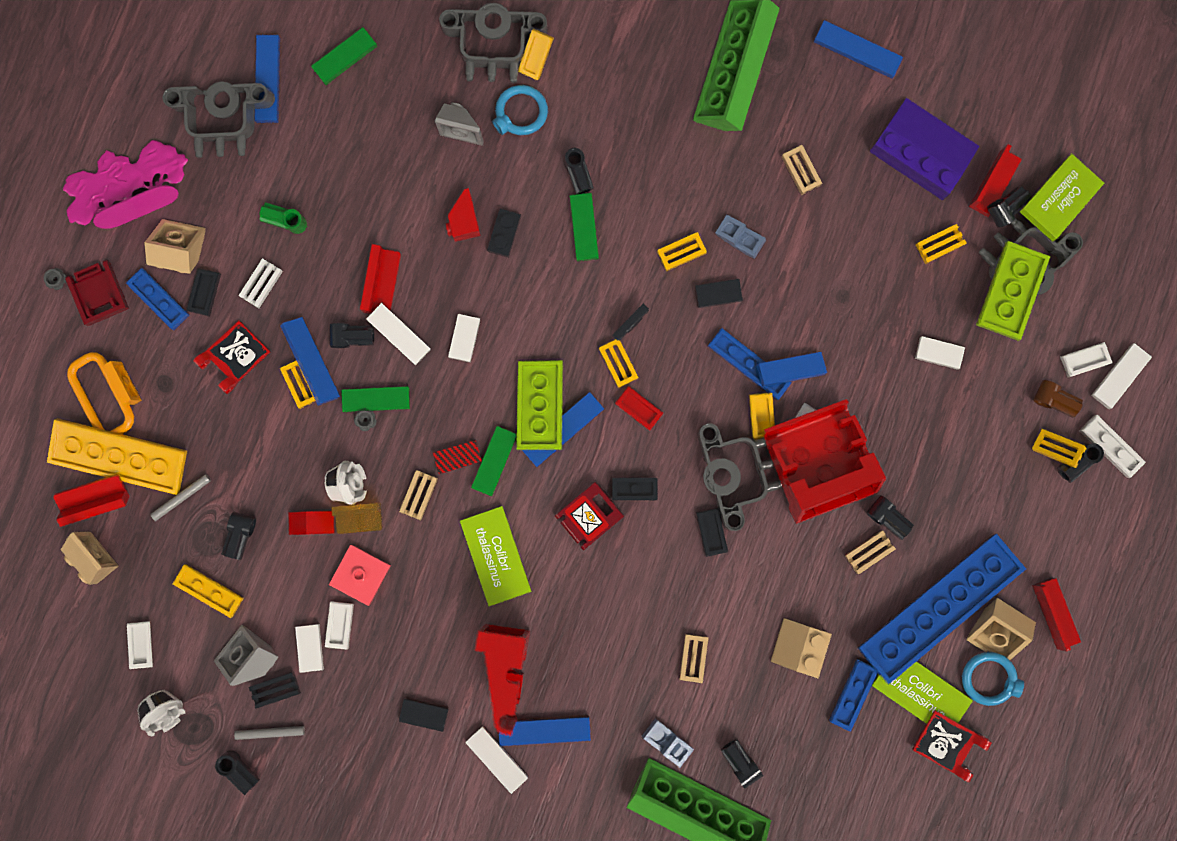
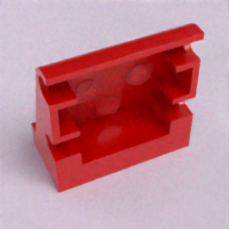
M847 399L764 429L763 436L790 505V513L796 524L879 492L886 480V476L874 452L870 454L867 450V438L856 416L849 414L847 407L849 402Z
M485 624L478 631L475 651L485 652L494 726L499 733L512 736L518 717L515 716L516 704L520 702L524 673L515 672L512 668L522 669L523 661L526 660L530 630Z

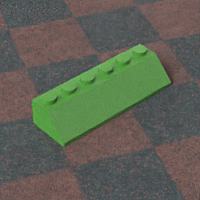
M730 0L693 121L723 131H742L780 9L771 0Z
M648 758L633 788L626 807L691 841H766L771 824L770 819Z

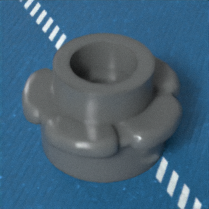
M59 268L50 269L44 274V282L48 288L59 290L66 283V274H63V271Z
M359 411L354 419L355 425L360 427L362 431H369L370 428H374L376 425L375 413L373 411Z

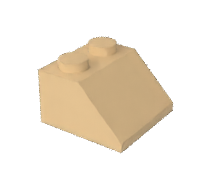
M162 219L144 242L146 264L190 274L199 261L205 228Z
M91 532L71 533L61 548L65 555V561L77 569L79 578L86 584H98L118 567L117 563Z
M996 598L983 610L967 636V641L984 652L999 653L1011 660L1033 641L1036 622Z
M783 618L771 662L819 678L832 634Z

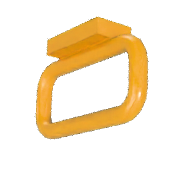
M90 352L81 356L70 364L67 370V377L91 426L105 430L76 374L79 368L91 361H95L99 365L125 416L124 423L110 432L124 434L134 423V414L130 405H135L142 400L123 363L118 361L107 362L103 355L97 352Z

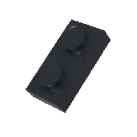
M499 209L488 245V252L509 258L521 220V214Z
M612 478V500L657 501L658 478Z

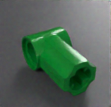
M266 202L261 207L259 220L263 223L289 230L294 234H300L307 228L306 219L295 209H286ZM299 218L296 225H290L292 219Z

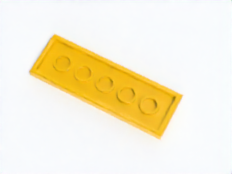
M57 418L53 422L47 463L103 477L119 474L123 482L177 495L180 492L187 450Z

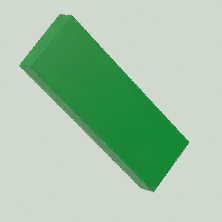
M362 27L311 67L322 82L327 85L375 49L377 44Z
M592 193L570 195L577 262L598 260Z
M409 386L342 390V412L410 409Z
M496 427L472 484V489L493 496L516 441L517 434L501 427Z

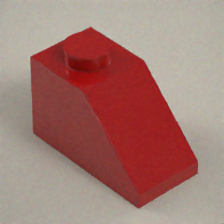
M469 188L464 189L448 214L449 223H445L448 236H453L455 242L481 236Z

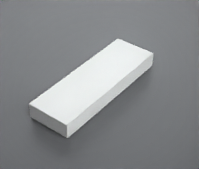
M382 303L367 318L379 332L415 365L431 350Z
M1135 343L1131 344L1091 396L1106 408L1112 409L1152 357Z
M1094 415L1079 430L1091 443L1099 444L1104 450V456L1127 478H1131L1146 463L1098 415Z
M484 726L465 742L511 794L528 779L527 774L499 745Z

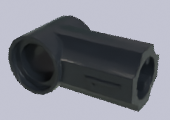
M579 148L569 149L565 154L564 164L568 170L575 194L587 193L593 190L594 186L585 162L584 153ZM571 156H577L580 159V163L574 165L568 159Z
M1022 186L1016 187L1004 198L998 199L987 206L997 228L1006 226L1015 220V214L1031 198L1028 190H1025Z
M343 323L330 324L331 348L374 345L375 333L373 326H350Z
M1085 444L1086 450L1082 453V458L1078 461L1076 468L1064 463L1059 465L1057 469L1062 478L1072 483L1093 464L1100 462L1104 457V450L1099 444ZM1088 448L1093 452L1091 459L1087 457L1086 452Z
M881 495L866 512L872 520L881 526H885L900 540L906 537L914 526L896 510V506Z
M237 512L231 514L227 524L228 534L221 555L242 560L248 538L254 532L256 518Z
M737 739L730 741L721 749L744 789L763 777L753 759L749 758Z
M235 751L225 752L215 763L217 773L225 776L244 796L260 780L241 761L239 754ZM225 758L232 761V768H227L224 765L223 760Z

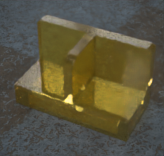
M381 503L332 507V516H336L338 534L382 530Z

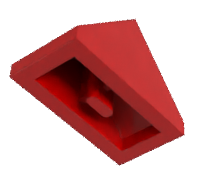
M334 511L289 512V535L335 533Z

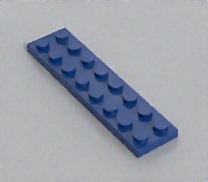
M993 534L862 643L858 649L887 684H890L1024 572L1026 568L997 534Z

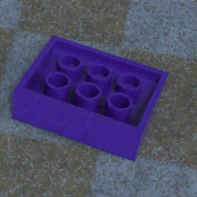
M906 98L870 150V153L943 200L951 193L979 146Z

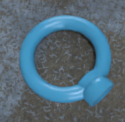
M527 85L512 86L506 89L498 98L495 109L496 118L492 120V123L501 135H504L506 132L515 135L532 134L539 130L547 119V102L544 96L533 87ZM517 94H526L533 97L539 106L537 119L527 126L512 124L511 120L504 113V107L509 98Z
M995 652L977 654L967 662L963 669V688L967 695L979 704L987 706L998 705L1007 701L1011 696L1019 698L1023 692L1024 681L1018 679L1013 663L1002 654ZM982 662H997L1007 671L1008 678L1004 684V690L996 696H983L972 685V672Z

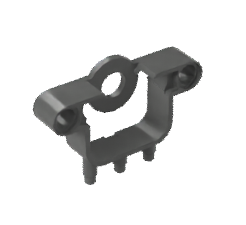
M497 3L486 4L479 10L449 9L443 11L439 17L441 29L446 36L460 37V49L462 58L466 63L467 81H473L475 67L488 68L489 82L495 81L496 68H509L510 81L516 83L518 67L525 52L526 39L529 40L531 31L534 29L532 26L539 23L543 26L536 30L545 34L548 31L547 19L542 13L508 11L507 8ZM490 14H497L502 19L501 25L496 29H490L485 25V18ZM450 20L455 21V24L452 26L445 25ZM465 22H475L479 34L491 40L504 37L510 30L511 23H523L519 54L511 58L496 57L495 59L469 56L465 53Z
M222 81L214 83L205 91L196 86L171 87L165 90L162 97L165 105L177 112H184L185 130L194 137V151L197 158L203 157V141L215 142L218 157L224 156L225 141H237L238 155L244 156L246 139L254 132V109L270 108L275 102L274 93L263 84L231 85L228 82ZM221 92L228 93L230 97V103L225 108H218L215 104V98ZM265 92L264 98L259 100L260 93ZM239 93H246V99L243 102V126L239 131L197 133L196 107L194 105L196 95H205L204 103L208 112L217 118L225 119L233 116L239 109L241 102ZM179 96V101L174 104L175 98Z
M1015 218L1010 224L1020 235L1013 243L1018 244L1025 236H1031L1049 254L1055 255L1059 263L1054 268H1051L1049 264L1047 265L1037 295L1044 294L1053 285L1054 272L1062 268L1081 249L1083 245L1082 237L1072 232L1061 237L1056 242H1052L1038 228L1028 229ZM1000 233L994 236L997 243L1003 248L1005 242L1009 241ZM1066 240L1072 244V249L1066 246ZM982 248L979 254L990 265L989 276L993 279L1001 254L995 258L989 251Z
M711 423L705 424L698 431V440L704 461L707 463L703 473V481L706 488L717 496L716 503L723 526L727 530L738 531L745 523L741 506L762 500L768 492L782 488V484L780 481L767 483L764 470L773 468L774 464L772 459L765 461L760 459L758 448L766 446L764 438L752 441L745 437L723 443L718 427ZM709 428L713 430L714 438L712 440H706L703 437L704 429ZM743 442L751 449L762 491L754 499L735 503L732 507L726 508L723 507L720 497L729 495L738 488L741 480L740 471L735 463L725 458L716 459L711 462L707 451L713 447L720 448ZM719 468L726 469L730 473V482L725 486H719L713 480L714 472ZM732 514L739 518V523L736 527H731L728 524V517Z

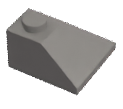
M451 103V105L444 104L435 120L439 134L483 145L480 128L468 111L457 103Z
M241 625L214 662L228 683L235 686L265 676L268 670L275 664L278 655L269 644L247 627Z

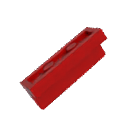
M1009 144L1000 150L969 205L970 208L986 217L990 216L987 206L1001 198L1022 160L1009 152L1012 147Z
M372 244L360 310L363 313L371 314L381 303L391 311L401 259L400 252L385 250L381 245Z
M119 474L55 493L53 498L60 510L56 520L59 526L62 527L125 507L129 494Z
M1051 578L1032 585L1056 648L1066 652L1070 651V646L1081 643L1057 578Z

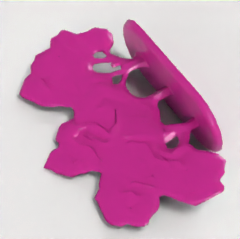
M155 140L150 141L142 149L140 157L135 164H131L128 157L122 155L117 157L113 152L106 150L97 161L98 171L96 174L83 170L70 174L67 177L63 191L76 198L66 210L69 222L87 225L93 219L94 225L99 228H114L169 205L177 199L179 193L173 186L162 184L164 182H169L170 184L181 182L184 177L183 166L187 163L188 159L185 155L178 154L175 147L164 145L162 142ZM159 173V182L156 181L155 186H153L152 179L155 174ZM164 174H167L168 177L163 180ZM148 181L150 185L146 186L144 182ZM144 187L149 189L132 197L133 191L138 188ZM114 201H121L113 205ZM99 202H103L105 207H100Z

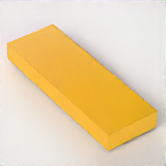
M187 564L183 565L173 582V585L229 618L234 616L244 599L242 596Z

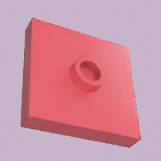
M350 545L329 585L370 606L391 565L354 545Z

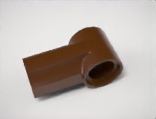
M1042 380L1033 401L1042 407L1053 408L1071 418L1076 417L1083 406V400L1061 390V386L1054 382Z

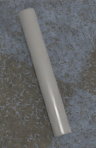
M207 474L203 475L151 513L152 519L157 521L211 482Z
M305 727L235 731L234 736L235 740L299 736L305 734Z

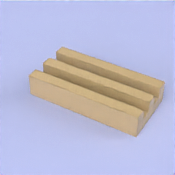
M803 145L781 156L801 195L822 185ZM798 152L814 181L812 184L796 155ZM790 156H791L792 160L794 161V163H795V165H796V167H797V169H798V171H799V173H800V175H801V177H802V179H803V181H804L806 187H804V185H803V183H802V181H801V179H800L798 173L796 172V170H795V168H794V166H793V164H792V162H791V160H790V158H789Z
M416 470L399 512L422 520L438 478ZM419 477H423L409 511L407 510V507L414 492V489L416 487V484L418 482ZM427 479L431 480L418 514L414 513Z
M881 530L844 556L855 572L860 574L893 552L895 547L890 543L889 538L885 536L884 531ZM879 538L883 540L882 542L874 546L872 549H870L857 559L853 560L852 557L860 551H862L863 549H865L867 546H869ZM885 545L887 546V549H885L884 551H882L881 553H879L878 555H876L860 567L857 566V564L868 558L870 555H872Z
M685 634L680 680L703 683L708 637ZM693 640L689 676H685L689 642ZM698 641H702L698 677H694Z

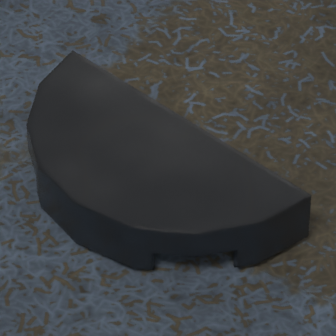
M643 303L612 336L617 341L623 339L643 319L642 317L649 312V308Z

